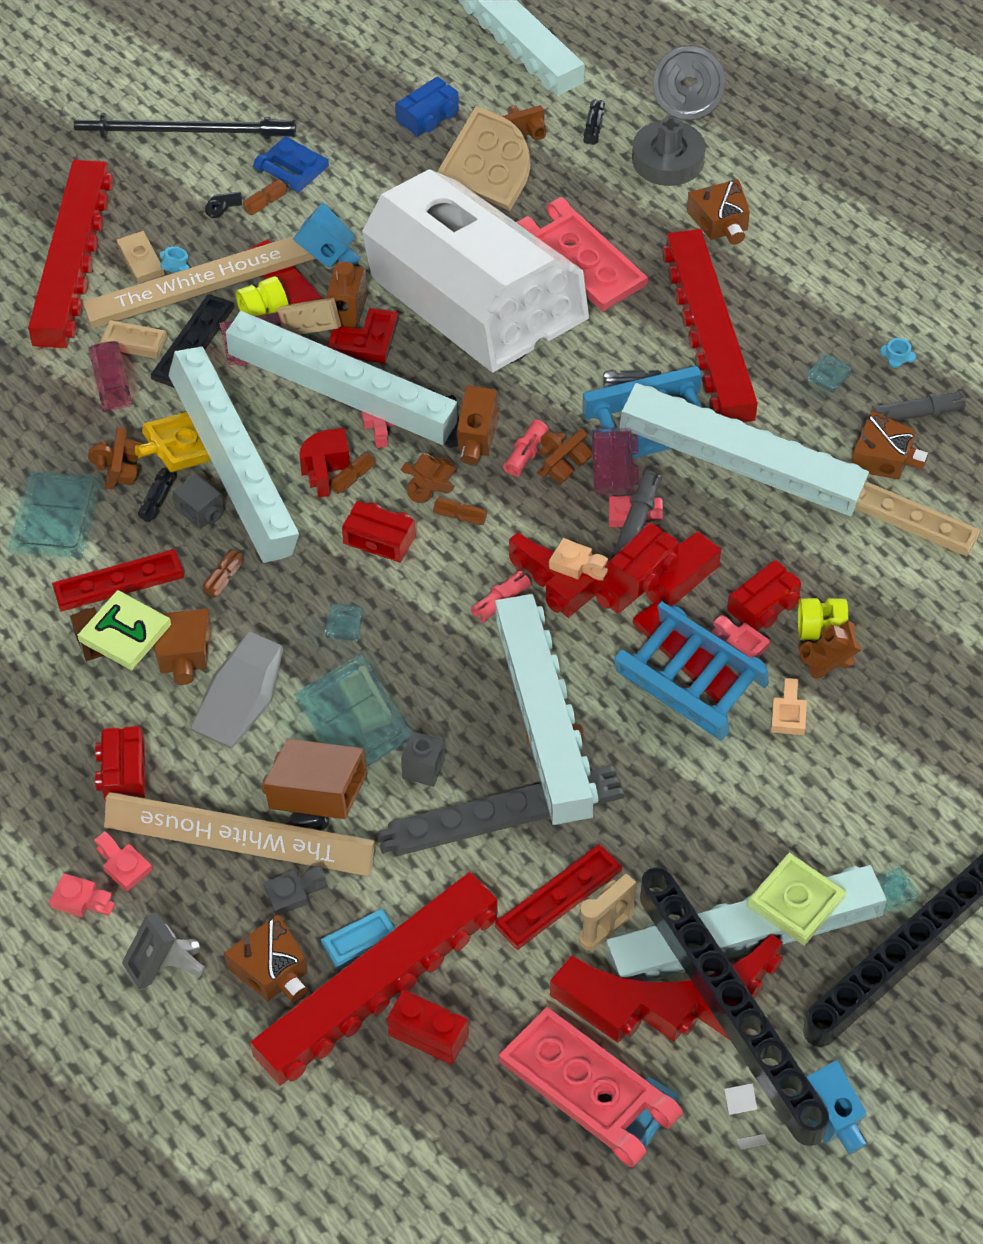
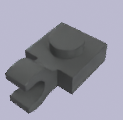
M321 866L309 869L301 878L298 877L294 870L263 883L276 915H281L309 904L306 895L328 887L325 881L326 876Z

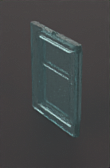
M30 471L8 551L27 553L29 555L43 554L83 558L103 477Z
M362 653L294 694L322 742L325 744L363 748L366 766L408 742L411 735L409 728Z

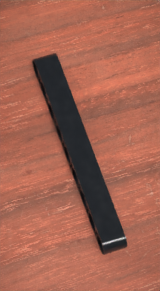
M983 853L809 1008L803 1029L804 1037L808 1043L817 1047L831 1044L983 906ZM959 894H965V895L969 896L970 898H969V899L963 898V897L959 896ZM935 915H942L947 919L942 920L937 918ZM911 936H919L924 941H917ZM894 957L900 960V962H891L887 958ZM863 979H872L877 984H867ZM845 1000L850 1002L853 1006L846 1007L841 1005L838 1001ZM814 1023H824L828 1028H817Z
M654 867L648 869L642 876L640 901L647 914L793 1137L805 1146H813L820 1143L825 1136L829 1121L827 1107L673 876L663 868ZM656 887L662 889L663 891L654 892L651 891L650 888ZM677 915L682 919L672 920L668 916ZM687 943H696V944L700 945L701 947H699V948H690V947H688L686 944H687ZM714 971L717 972L719 976L710 977L706 975L705 972ZM728 999L734 1000L739 1005L729 1006L723 1001ZM747 1028L753 1029L758 1035H747L742 1030ZM772 1058L778 1064L771 1066L765 1064L762 1060ZM782 1089H794L798 1095L788 1096ZM806 1118L813 1119L819 1125L809 1127L802 1120Z

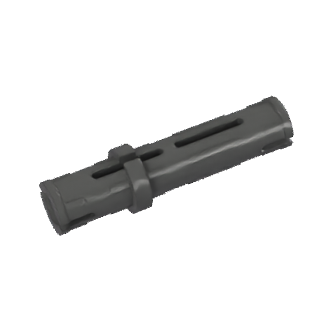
M962 391L938 396L936 393L928 394L927 398L872 406V411L879 414L884 413L885 415L883 416L894 421L931 415L933 418L938 417L940 413L965 410L966 401L953 403V401L965 398Z
M650 470L643 471L636 494L630 498L631 507L614 552L611 555L612 558L643 529L649 511L653 510L655 506L653 500L662 481L660 474L654 477L656 472Z

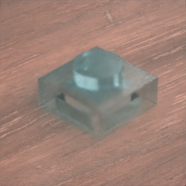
M825 354L809 371L808 379L834 393L850 376L851 367Z
M331 604L325 629L326 638L358 641L363 608Z
M901 867L877 877L887 899L885 909L888 913L918 899V891Z

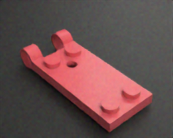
M559 197L547 204V213L554 221L540 229L529 216L516 222L583 270L586 297L602 312L648 284V277L579 215L563 197ZM567 243H572V244H574V245L568 246V245H565V244H567Z
M548 1007L498 1055L502 1065L610 1147L615 1155L629 1167H634L645 1156L647 1151L638 1138L625 1130L645 1109L649 1111L656 1122L668 1129L683 1115L681 1107L674 1099L663 1094ZM605 1093L612 1096V1100L607 1103H602L598 1099L600 1095Z

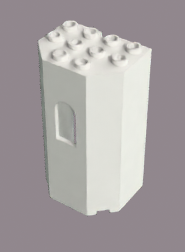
M429 169L381 194L362 230L371 276L377 283L492 373L534 350V345L540 338L550 341L589 319L582 269L460 182Z

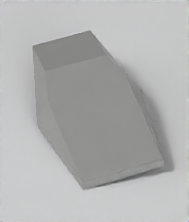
M249 631L213 674L191 730L233 748L271 703L283 653L282 645Z

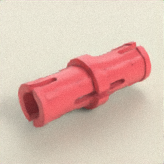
M533 420L523 437L516 440L514 451L503 465L506 473L519 477L530 458H535L538 453L537 447L541 443V436L549 431L548 426L544 422ZM530 442L529 446L527 447V449L525 450L524 454L522 455V452L524 451V449L526 448V446H527L528 443Z
M518 570L501 585H494L486 597L471 606L472 614L476 618L481 614L482 617L479 620L485 623L487 619L495 614V600L517 597L531 586L528 576L525 574L520 579L523 572Z

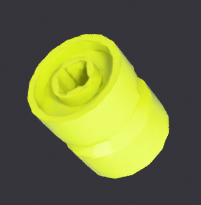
M276 276L260 281L257 288L249 285L236 290L235 293L240 311L264 321L266 320V315L271 317L279 316L277 308L280 306L289 305L285 291Z
M818 598L799 599V640H819L823 630L831 624L839 627L848 621L846 598H827L825 603H821Z

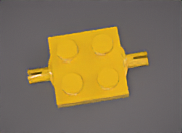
M187 412L143 423L142 433L149 443L135 446V454L139 459L155 454L161 458L170 472L211 461Z

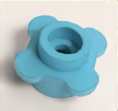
M168 247L160 253V258L162 259L160 266L162 269L172 273L189 269V266L186 264L188 254L184 249Z
M894 338L888 342V345H884L880 349V354L886 356L889 360V365L893 368H899L901 364L906 362H914L916 354L911 352V344L903 338Z

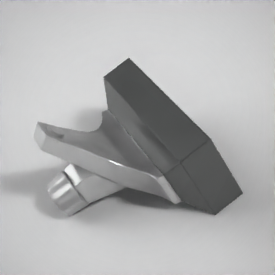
M158 913L145 916L122 961L123 966L138 989L151 985L157 973L167 966L180 968L198 978L204 970V966L192 957L199 953L200 946L198 941L195 939H176L172 930L167 924H164Z

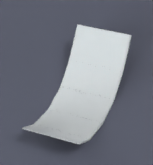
M753 1083L724 1089L729 1115L757 1110ZM765 1134L737 1139L741 1149L770 1144Z

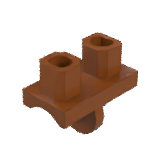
M516 105L508 107V115L502 116L511 121L521 131L523 136L530 135L535 141L546 137L544 109L541 105L519 111Z
M117 427L115 441L111 443V447H108L106 441H100L99 445L89 449L88 459L96 465L95 468L97 470H104L105 466H108L104 489H114L116 483L133 485L136 478L138 466L124 463L122 459L136 462L138 456L135 454V446L141 445V442L125 438L127 429Z
M581 428L563 444L562 441L566 439L563 432H559L557 435L549 431L544 433L540 439L543 447L539 449V453L544 457L548 454L550 456L543 462L544 466L537 471V474L542 478L549 474L551 478L561 485L575 471L565 461L566 458L570 457L581 467L594 454L584 442L588 434Z
M422 453L415 464L405 462L400 469L403 473L414 476L408 484L407 493L409 498L416 503L427 502L432 497L433 490L450 493L455 487L448 480L456 470V467L444 457L438 456L435 459L427 453Z
M846 621L839 627L831 624L823 630L822 639L816 643L807 641L799 646L801 660L809 666L811 677L815 679L821 678L838 666L847 669L854 664V655L861 651L860 644L855 637L854 623Z

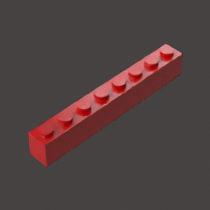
M74 159L72 161L28 326L32 346L67 348L70 338H75L76 322L74 320L75 316L81 315L82 310L80 296L85 295L87 291V279L85 276L86 273H91L92 271L91 252L97 251L98 238L96 233L97 231H102L103 216L101 213L106 211L108 207V195L106 193L113 188V175L108 173L106 161Z
M695 229L667 233L666 246H662V257L664 263L670 264L668 269L669 280L671 284H676L677 287L675 288L676 303L678 306H683V325L690 328L688 333L691 349L696 348L697 351L695 354L696 366L704 373L702 384L705 394L710 393L711 395L709 399L710 409L717 414L730 419H738L743 423L756 421L758 402L702 230Z
M469 871L250 1041L253 1057L279 1086L287 1080L290 1082L297 1080L305 1072L306 1065L316 1057L318 1059L326 1057L333 1050L335 1042L344 1035L346 1037L354 1035L362 1026V1021L371 1014L378 1015L382 1013L389 1005L392 997L403 990H411L420 975L425 971H435L442 964L444 956L453 949L455 951L463 949L470 941L471 935L477 930L488 929L495 922L498 915L497 898Z

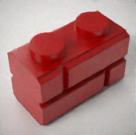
M356 501L350 511V515L347 516L342 526L343 544L401 563L416 536L415 520L411 519L404 512L393 513L382 509L380 505L373 502L366 504Z
M651 522L648 523L608 562L607 578L609 582L620 589L623 588L626 593L635 599L645 590L651 592L656 587L659 576L665 570L667 572L672 571L679 561V542L668 533H663L662 529Z
M773 560L728 596L727 611L742 624L746 623L756 631L762 627L767 629L775 623L778 614L785 609L787 611L792 610L799 603L801 598V581L790 571L787 572L786 568L777 560Z
M131 726L123 727V729H103L101 731V742L95 743L96 762H101V771H95L96 791H102L105 802L109 792L145 799V741L142 728Z
M406 990L401 992L387 1018V1025L389 1026L388 1036L453 1065L469 1036L467 1018L456 1013L451 1014L450 1010Z

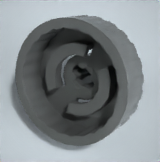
M684 45L674 48L664 55L655 69L653 77L654 94L660 106L672 116L687 120L703 117L714 110L723 97L725 74L722 65L716 56L703 47ZM685 77L697 78V81L691 87L681 83Z
M666 116L662 120L645 125L637 132L632 148L633 167L642 178L654 184L675 186L687 183L696 178L704 167L705 140L694 127L678 120L676 116Z

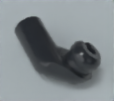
M241 192L213 195L205 206L206 214L211 218H219L228 207L242 205Z
M293 812L285 824L303 828L313 827L321 831L329 825V817Z

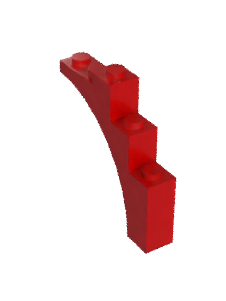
M698 531L688 537L678 546L679 561L675 568L670 572L665 570L659 576V581L651 592L644 591L647 598L653 604L655 602L660 604L662 601L670 607L675 605L720 566L721 548ZM519 532L509 539L510 561L516 568H524L528 571L539 586H546V603L556 613L561 612L569 618L596 596L598 603L603 608H611L619 614L636 600L626 593L623 588L620 589L609 582L607 574L603 581L594 579L585 573H582L579 579H575L549 569V560L554 551L537 545Z
M772 934L752 953L732 965L753 998L761 990L763 985L761 980L766 973L773 975L783 961V957L780 956L783 941ZM571 955L550 980L549 995L616 1043H619L625 1035L631 1037L639 1028L642 1020L673 1042L677 1040L681 1033L687 1036L695 1027L698 1019L729 1039L691 979L680 982H645L626 979L595 969ZM715 972V973L710 974V975H708V976H710V977H717V976H719V974H718L717 972ZM728 999L723 1001L729 1006L739 1005L734 1000Z

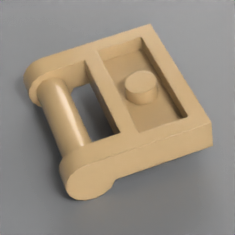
M628 874L623 875L617 882L615 880L610 881L603 888L601 896L596 900L587 899L581 904L580 915L583 919V930L579 934V944L582 948L586 950L597 948L633 916L636 881Z

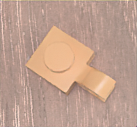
M563 538L549 560V569L575 579H579L581 574L585 573L594 579L603 581L608 573V569L605 568L608 558L600 554L592 555V548Z
M785 678L783 697L773 698L771 733L804 736L807 700L797 699L798 679Z

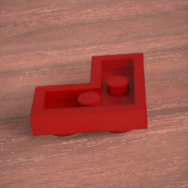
M369 308L363 329L343 326L338 329H332L327 347L358 360L386 363L398 323V312Z

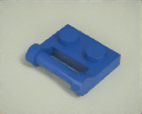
M285 136L264 155L259 154L254 160L253 167L261 173L265 171L289 184L290 189L299 193L329 166V159ZM274 162H276V163H278V164L284 166L285 168H287V169L293 171V172L296 173L297 175H294V174H292V173L286 171L285 169H283V168L277 166L276 164H274Z

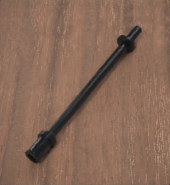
M101 113L100 120L74 119V131H100L101 138H106L108 131L259 133L261 136H264V139H270L271 136L296 137V120H272L271 117H264L260 122L107 120L106 113Z

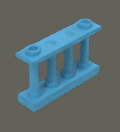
M698 366L583 393L582 412L585 419H599L608 439V442L604 443L603 461L605 465L612 463L623 464L632 458L673 449L639 435L620 439L610 414L623 410L635 383L654 387L659 392L672 397L685 398L686 402L703 408L696 393H700L702 377Z
M661 601L658 605L659 620L662 624L637 654L633 653L630 655L623 649L620 650L614 658L616 672L722 741L729 733V722L726 714L752 681L766 688L769 684L768 669L760 659L753 656L749 658L687 618L685 612L674 605L670 607ZM673 630L689 639L663 671L659 670L656 672L648 666L647 661ZM699 647L714 655L713 660L690 688L682 689L674 683V677ZM728 664L740 672L741 675L718 704L710 707L701 701L700 695L721 669Z

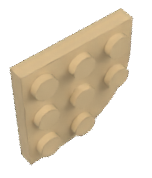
M476 106L437 173L460 182L483 200L510 211L527 182L531 163L530 153L521 131L511 121Z

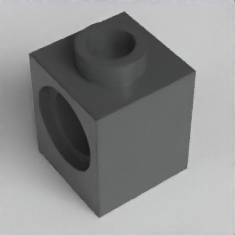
M194 474L172 491L175 509L200 529L208 523H215L221 517L222 512H224L221 493L197 474Z
M412 731L401 757L402 778L434 787L445 760L444 739Z

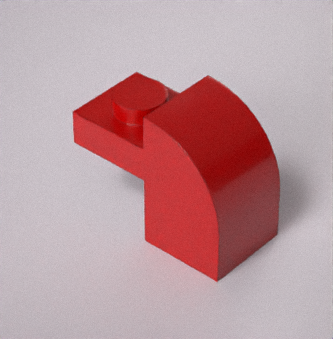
M345 428L317 432L308 437L300 448L301 476L308 475L310 488L316 487L318 498L330 496L327 472L344 470L350 464Z

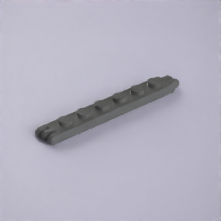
M614 766L590 771V776H587L589 783H595L598 793V803H594L593 806L625 797L623 789L618 788L621 786L619 778L614 777L617 774ZM537 784L392 821L388 824V829L377 832L376 837L378 842H383L380 844L382 854L395 851L397 856L549 818L550 813L542 785Z

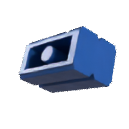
M438 76L395 103L396 120L417 137L426 131L431 132L438 123L446 118L454 117L459 110L457 90L449 84L446 85V82Z

